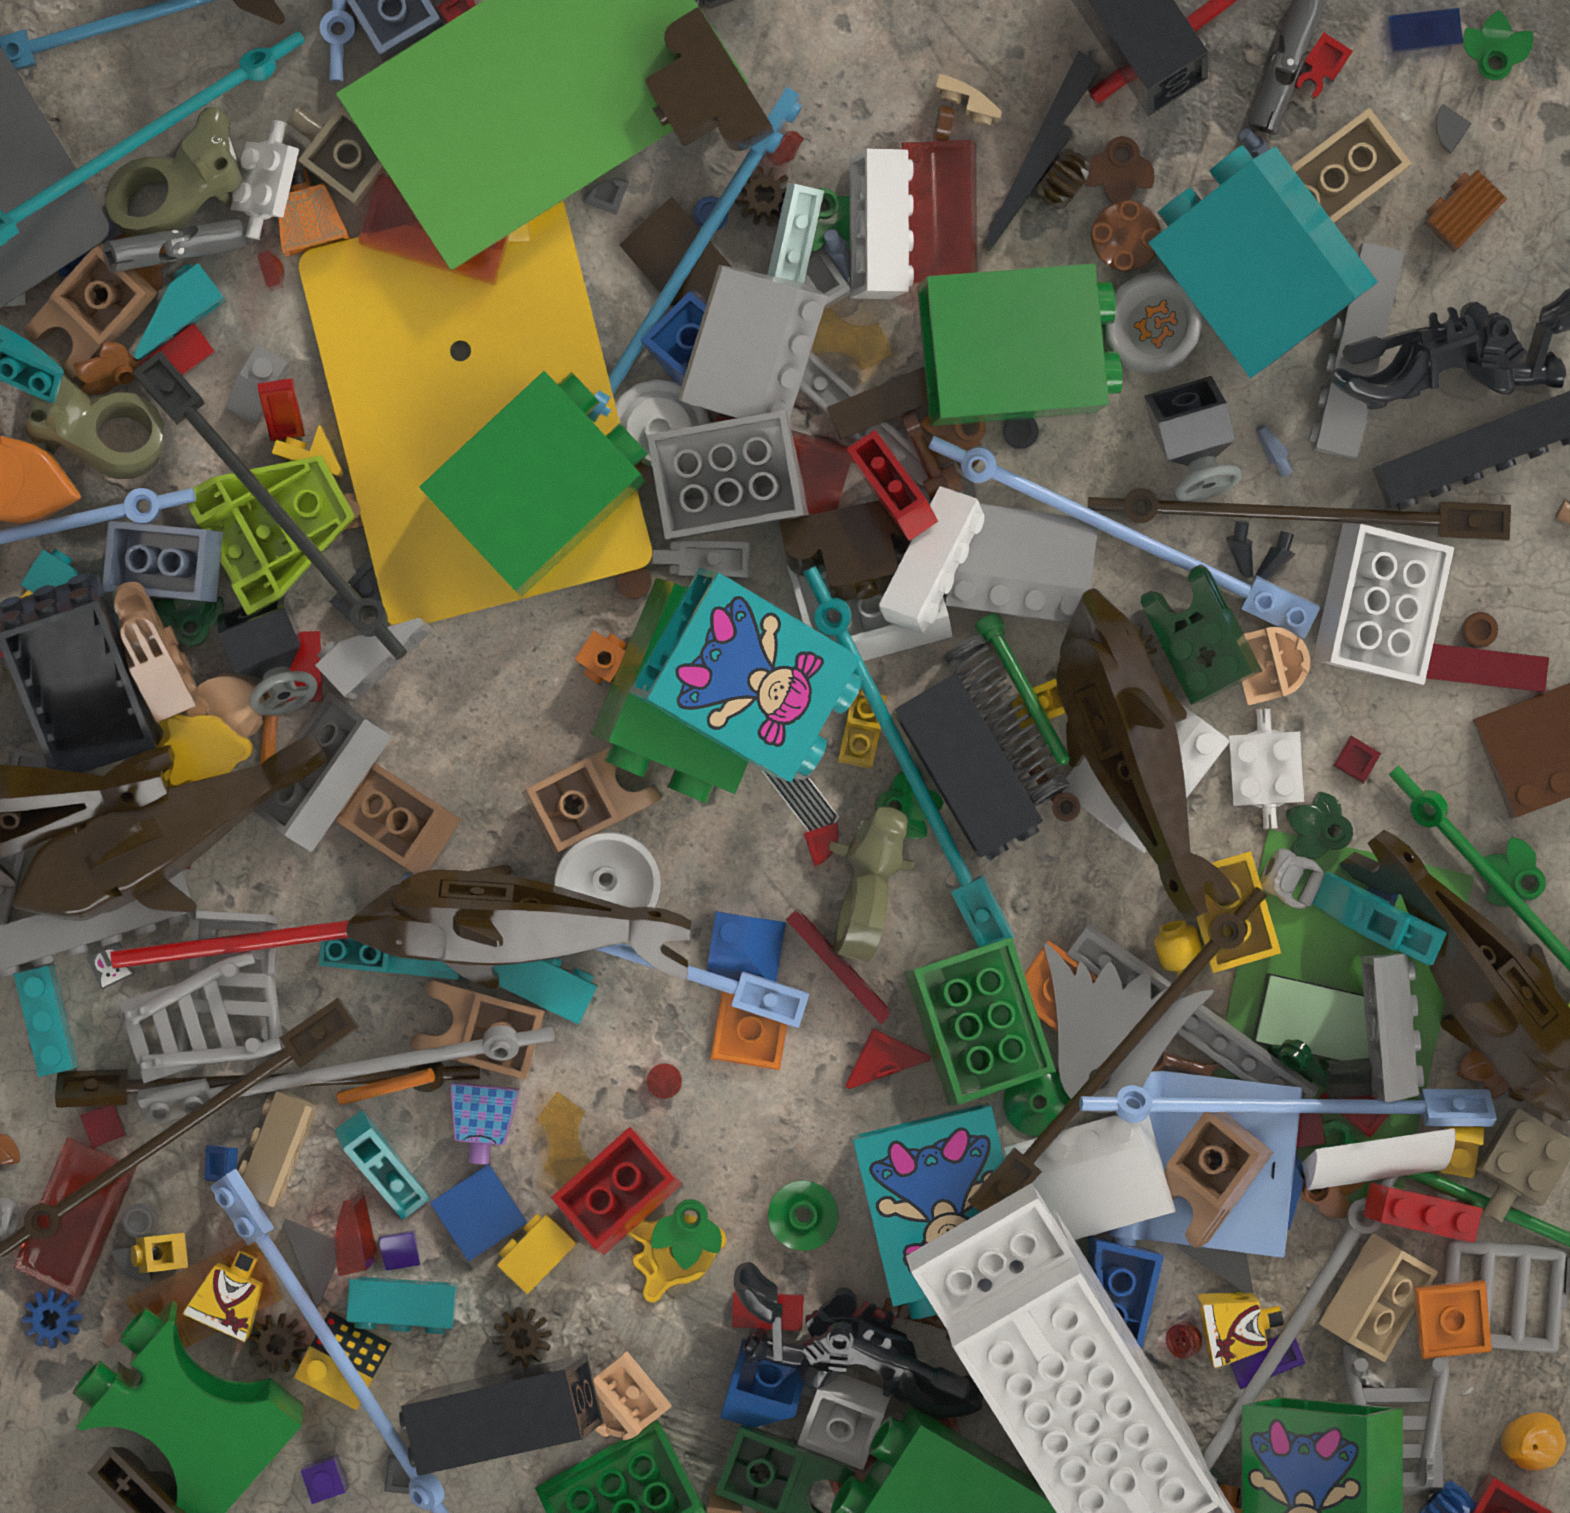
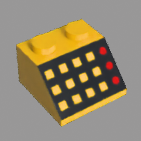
M330 1310L324 1321L369 1389L393 1342L367 1329L355 1328L354 1322H348L346 1318ZM316 1335L294 1378L357 1410L361 1405L360 1401Z

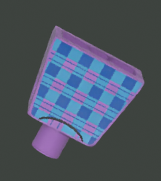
M461 1082L451 1083L455 1141L470 1142L468 1163L489 1164L491 1144H506L520 1088Z

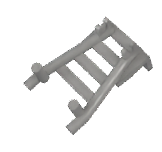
M195 911L193 913L191 941L215 938L218 935L219 929L253 931V933L278 929L279 918L265 914ZM277 947L252 951L255 960L258 961L259 973L238 972L235 977L222 975L216 979L218 986L262 988L263 1002L223 1000L227 1015L266 1017L267 1028L261 1032V1037L265 1041L282 1036L274 979ZM241 952L190 959V970H193L191 976L209 967L211 957L225 958ZM203 987L192 992L191 995L196 1012L211 1014L207 999H200ZM180 1014L176 1030V1044L179 1052L189 1051L190 1040L182 1014ZM276 1053L271 1054V1055H268V1056H267V1059H269L270 1057H272V1056L275 1055Z
M245 951L225 957L175 986L171 985L119 1002L144 1083L198 1067V1064L258 1059L282 1050L279 1038L262 1043L258 1038H249L245 1042V1046H237L219 990L217 978L222 975L235 977L240 967L255 963L252 951ZM201 987L204 988L222 1048L208 1049L191 995L192 992ZM178 1001L193 1051L179 1052L165 1008ZM151 1015L153 1016L163 1054L150 1055L140 1021Z
M1354 1345L1343 1346L1344 1375L1352 1404L1430 1403L1428 1416H1403V1431H1425L1423 1444H1403V1459H1420L1418 1472H1403V1495H1432L1443 1489L1442 1436L1440 1426L1450 1372L1449 1356L1435 1358L1428 1368L1430 1376L1434 1377L1433 1388H1362L1360 1377L1367 1370L1368 1362L1364 1358L1357 1359V1347Z

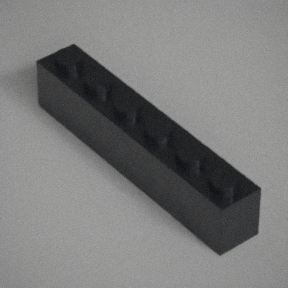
M1570 391L1373 468V472L1387 507L1397 505L1399 511L1418 504L1417 496L1430 492L1433 498L1451 491L1450 483L1462 479L1464 485L1484 478L1482 471L1495 466L1497 472L1517 465L1515 458L1528 453L1530 459L1550 452L1548 445L1561 441L1563 447L1569 445Z

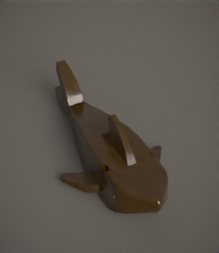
M1089 589L1083 593L1062 641L1056 674L1058 693L1068 718L1066 723L1067 753L1070 757L1068 763L1069 766L1074 768L1080 766L1083 759L1086 758L1093 773L1113 804L1158 865L1160 879L1169 899L1179 912L1189 920L1208 912L1204 892L1221 906L1241 898L1230 880L1220 869L1205 858L1190 851L1185 778L1179 738L1175 722L1178 723L1187 718V712L1175 695L1160 681L1157 672H1154L1149 655L1133 623L1098 589Z
M311 734L281 749L266 759L261 765L169 787L167 794L144 806L124 811H107L85 821V823L77 825L51 839L36 852L16 892L12 906L16 909L71 921L89 920L100 914L117 910L136 899L143 906L151 910L193 913L197 909V904L168 880L201 857L272 794L306 778L324 764L328 758L318 739L316 740L315 736Z
M171 745L135 755L115 766L104 776L40 767L0 765V859L35 846L107 811H124L141 807L167 794L169 786L163 771L173 765L175 758ZM0 864V886L13 888L16 883L15 877Z
M1383 830L1367 842L1378 862L1354 852L1339 863L1353 878L1366 886L1385 893L1401 894L1408 914L1447 932L1434 964L1428 965L1447 1006L1453 1014L1447 1015L1440 1021L1441 1027L1457 1040L1479 1051L1484 1058H1487L1493 1065V1068L1520 1098L1564 1122L1569 1121L1570 1007L1555 989L1554 979L1541 946L1534 943L1529 947L1528 954L1526 955L1501 930L1429 874L1422 860L1408 844L1386 830Z
M509 865L471 871L437 869L416 873L403 880L400 884L390 887L355 914L346 926L347 936L354 941L391 956L444 962L456 973L490 989H495L499 986L500 977L493 969L494 965L520 964L553 959L623 942H629L640 957L652 967L665 974L687 980L688 960L663 943L690 940L691 920L662 908L645 906L629 908L552 884L510 876L512 867Z

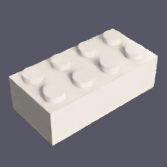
M867 148L850 158V298L893 299L909 292V287L913 284L914 271L912 265H909V251L913 249L914 237L912 230H909L908 216H911L913 213V197L908 195V181H911L913 177V161L908 159V150Z

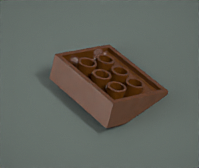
M1570 683L1473 719L1510 818H1517L1570 798Z

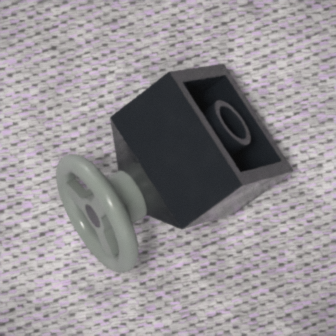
M1212 376L1144 396L1153 434L1168 461L1186 465L1189 468L1190 475L1182 479L1174 490L1175 496L1179 500L1199 501L1208 499L1230 490L1239 483L1242 478V471L1239 467L1235 465H1217L1215 460L1221 452L1235 441V435L1227 402ZM1222 475H1231L1229 477H1221Z
M285 594L278 601L247 616L242 606L218 615V635L234 672L263 679L249 696V705L253 711L266 716L283 715L303 707L315 696L318 687L316 679L306 672L290 671V667L301 644L299 626ZM294 681L303 682L307 686L296 687ZM268 690L270 698L260 703L261 696ZM297 697L296 699L289 701L287 703L279 704L282 701H286L290 698Z

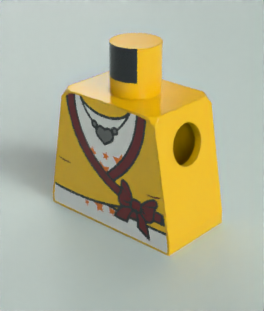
M238 1251L231 1268L217 1263L184 1310L183 1315L245 1342L251 1333L263 1287L262 1282L250 1277L258 1259L248 1253Z
M1234 1292L1197 1295L1208 1358L1214 1368L1222 1367L1265 1350L1267 1348L1265 1330L1284 1326L1280 1306L1261 1309L1259 1300L1254 1293Z

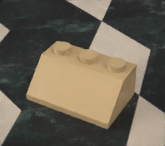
M277 1090L275 1096L268 1095L262 1109V1114L267 1115L262 1128H255L249 1143V1147L254 1148L249 1161L243 1160L238 1171L256 1200L273 1208L282 1202L319 1107L318 1103L285 1090Z
M1372 1233L1368 1241L1361 1248L1360 1254L1351 1270L1344 1277L1342 1285L1332 1302L1326 1307L1319 1324L1346 1342L1385 1362L1416 1311L1414 1287L1430 1286L1438 1271Z

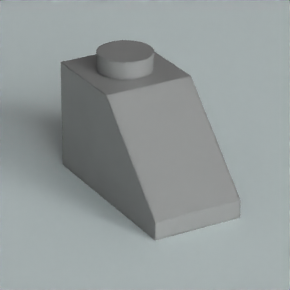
M257 344L239 373L225 408L256 426L263 415L257 383L285 379L292 366L287 361Z

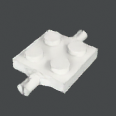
M272 120L268 140L261 143L246 142L245 149L241 155L239 171L243 182L232 193L233 200L230 210L250 216L245 235L247 238L260 240L263 221L271 217L283 218L299 149L282 144L287 123Z
M1256 709L1257 731L1247 735L1229 736L1233 806L1253 805L1262 808L1263 829H1269V814L1271 815V828H1278L1276 807L1285 803L1304 802L1300 731L1279 732L1271 730V709H1264L1265 723H1263L1262 709Z

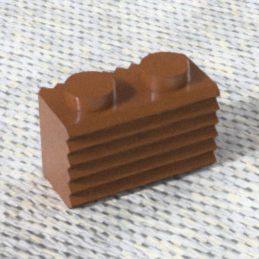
M1476 170L1471 176L1464 172L1450 186L1455 192L1446 201L1440 196L1426 211L1431 217L1424 224L1453 252L1458 250L1507 200L1479 170Z

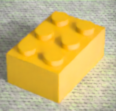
M1251 851L1211 862L1230 880L1241 899L1221 906L1204 892L1208 912L1195 917L1204 946L1210 940L1208 928L1210 922L1216 916L1224 913L1233 914L1256 886L1262 890ZM1265 899L1244 922L1246 934L1243 942L1233 949L1221 948L1209 962L1212 973L1281 953ZM1225 924L1220 928L1222 937L1228 938L1231 935L1232 929L1229 925Z

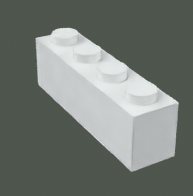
M941 486L930 504L939 522L912 539L879 604L887 622L924 634L928 624H932L935 621L939 611V603L944 593L947 594L951 590L954 582V573L959 563L965 562L969 553V544L974 534H978L984 524V513L978 499Z

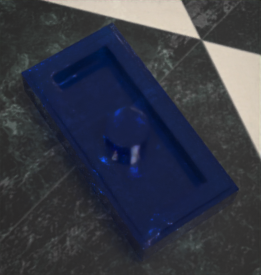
M1459 8L1391 15L1388 17L1392 52L1463 44Z

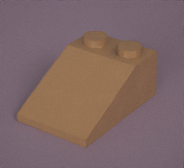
M375 762L346 802L343 810L335 818L336 822L415 874L431 868L462 820Z

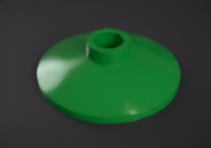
M1056 1071L1005 1089L1003 1103L1006 1116L1016 1129L1024 1134L1039 1137L1071 1098L1062 1085L1059 1072ZM1038 1095L1044 1096L1046 1099V1104L1041 1109L1033 1106V1099Z
M809 1180L793 1181L784 1185L773 1196L768 1209V1222L773 1235L781 1244L793 1250L809 1251L824 1245L834 1234L838 1224V1207L832 1194L822 1185ZM800 1208H806L810 1212V1217L806 1221H800L796 1216Z

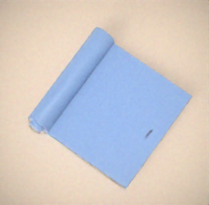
M1162 1070L1151 1071L1142 1087L1151 1097L1301 1099L1302 1096L1301 1087ZM1149 1112L1164 1170L1168 1161L1204 1112ZM1226 1112L1274 1153L1207 1244L1201 1247L1284 1258L1300 1113ZM1218 1153V1155L1221 1158L1219 1165H1222V1155ZM1274 1162H1275V1165H1274V1174H1273L1274 1178H1273V1177H1272V1172H1273V1164H1274ZM1179 1196L1173 1201L1176 1212L1109 1230V1236L1115 1237L1116 1243L1126 1246H1136V1240H1153L1191 1245L1185 1237L1186 1230L1193 1218L1191 1204L1185 1198Z

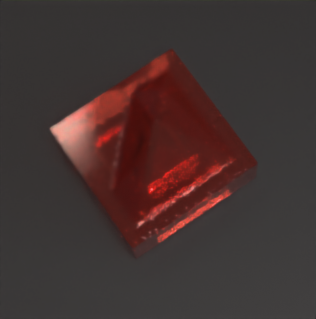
M787 131L773 154L767 153L766 157L775 165L789 162L797 155L799 147L804 140L797 131Z
M270 250L258 253L257 258L266 286L272 291L283 288L285 269L282 262Z

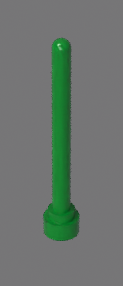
M994 612L981 618L974 624L977 633L981 634L987 643L993 645L1056 762L1059 765H1066L1070 757L1004 638L1006 633L1003 629L1005 623L1000 614Z

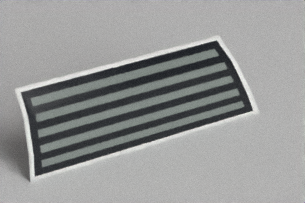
M762 771L808 832L837 822L839 815L810 778L803 780L793 778L790 783Z

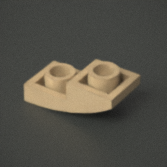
M939 73L935 92L941 94L940 99L955 104H960L961 100H966L968 104L965 115L972 116L971 122L983 126H991L992 122L999 124L1002 111L989 98L968 84Z

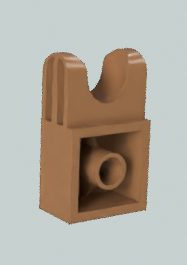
M96 245L50 295L51 298L24 328V334L31 341L45 340L59 328L65 329L70 334L73 348L69 358L63 365L65 375L72 381L79 379L73 365L99 357L102 342L115 343L159 294L134 269L115 273L110 272L104 260V245ZM102 289H107L108 291L107 301L102 300L105 296Z
M138 582L121 584L113 591L112 601L115 612L120 620L118 626L128 668L157 723L196 706L192 693L197 691V686L191 675L193 670L185 652L180 653L177 647L179 642L172 626L170 625L165 628L145 588Z
M608 747L528 787L522 794L553 855L575 843L655 804L662 798L659 789L651 786L638 792H629L621 788L615 777L617 766L604 761L610 748ZM565 798H569L570 802L573 800L578 802L579 807L575 809L576 815H571L570 812L567 813L564 810Z
M430 980L427 981L425 988L427 994L434 999L443 1001L449 1006L453 1014V1023L450 1029L441 1035L421 1032L412 1036L410 1045L416 1050H424L483 1039L484 1033L489 1028L499 1025L511 1027L517 1033L541 1029L546 1010L442 981ZM537 1044L519 1047L518 1053L513 1058L503 1061L494 1060L485 1053L455 1058L453 1060L526 1080L529 1077Z
M1204 1112L1168 1161L1164 1170L1172 1200L1174 1201L1181 1196L1191 1204L1193 1218L1186 1230L1185 1237L1194 1248L1201 1247L1210 1241L1274 1153L1226 1112ZM1218 1153L1222 1155V1165H1219L1221 1158L1218 1155Z

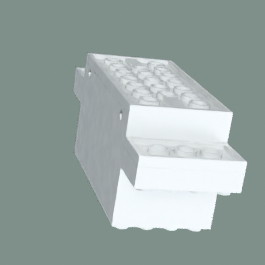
M1033 1183L906 1256L911 1273L946 1327L952 1347L1056 1513H1235L1208 1470L1195 1436L1061 1217L1056 1210L1053 1212L1049 1211Z

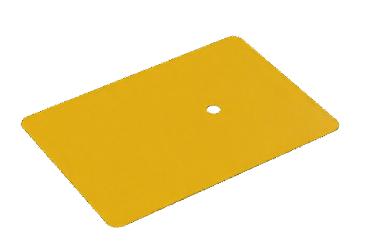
M564 200L529 221L530 241L496 242L452 271L419 221L313 248L306 251L299 260V272L357 503L361 509L360 515L382 603L388 615V622L391 625L420 618L427 623L444 620L638 570L645 567L652 558V546L638 491L636 490L527 593L520 596L419 488L423 482L543 371L557 384L572 372L594 396L600 390L611 397L606 404V407L611 409L608 416L600 414L596 422L592 421L605 436L620 423ZM456 341H465L471 348L470 356L464 361H456L450 354V348Z

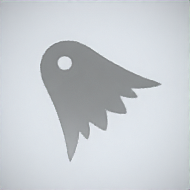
M1044 942L1056 1001L1059 1074L1066 1093L1072 1099L1087 1082L1090 1073L1100 1067L1166 990L1159 993L1152 1000L1151 979L1148 972L1139 975L1122 989L1118 972L1111 962H1108L1103 967L1095 983H1093L1091 975L1083 962H1079L1076 975H1074L1060 955ZM1215 990L1197 992L1175 1001L1109 1077L1108 1086L1098 1090L1092 1097H1117L1118 1092L1123 1087L1129 1085L1142 1088L1158 1059L1174 1036ZM1090 1111V1112L1107 1113V1112H1113V1111Z

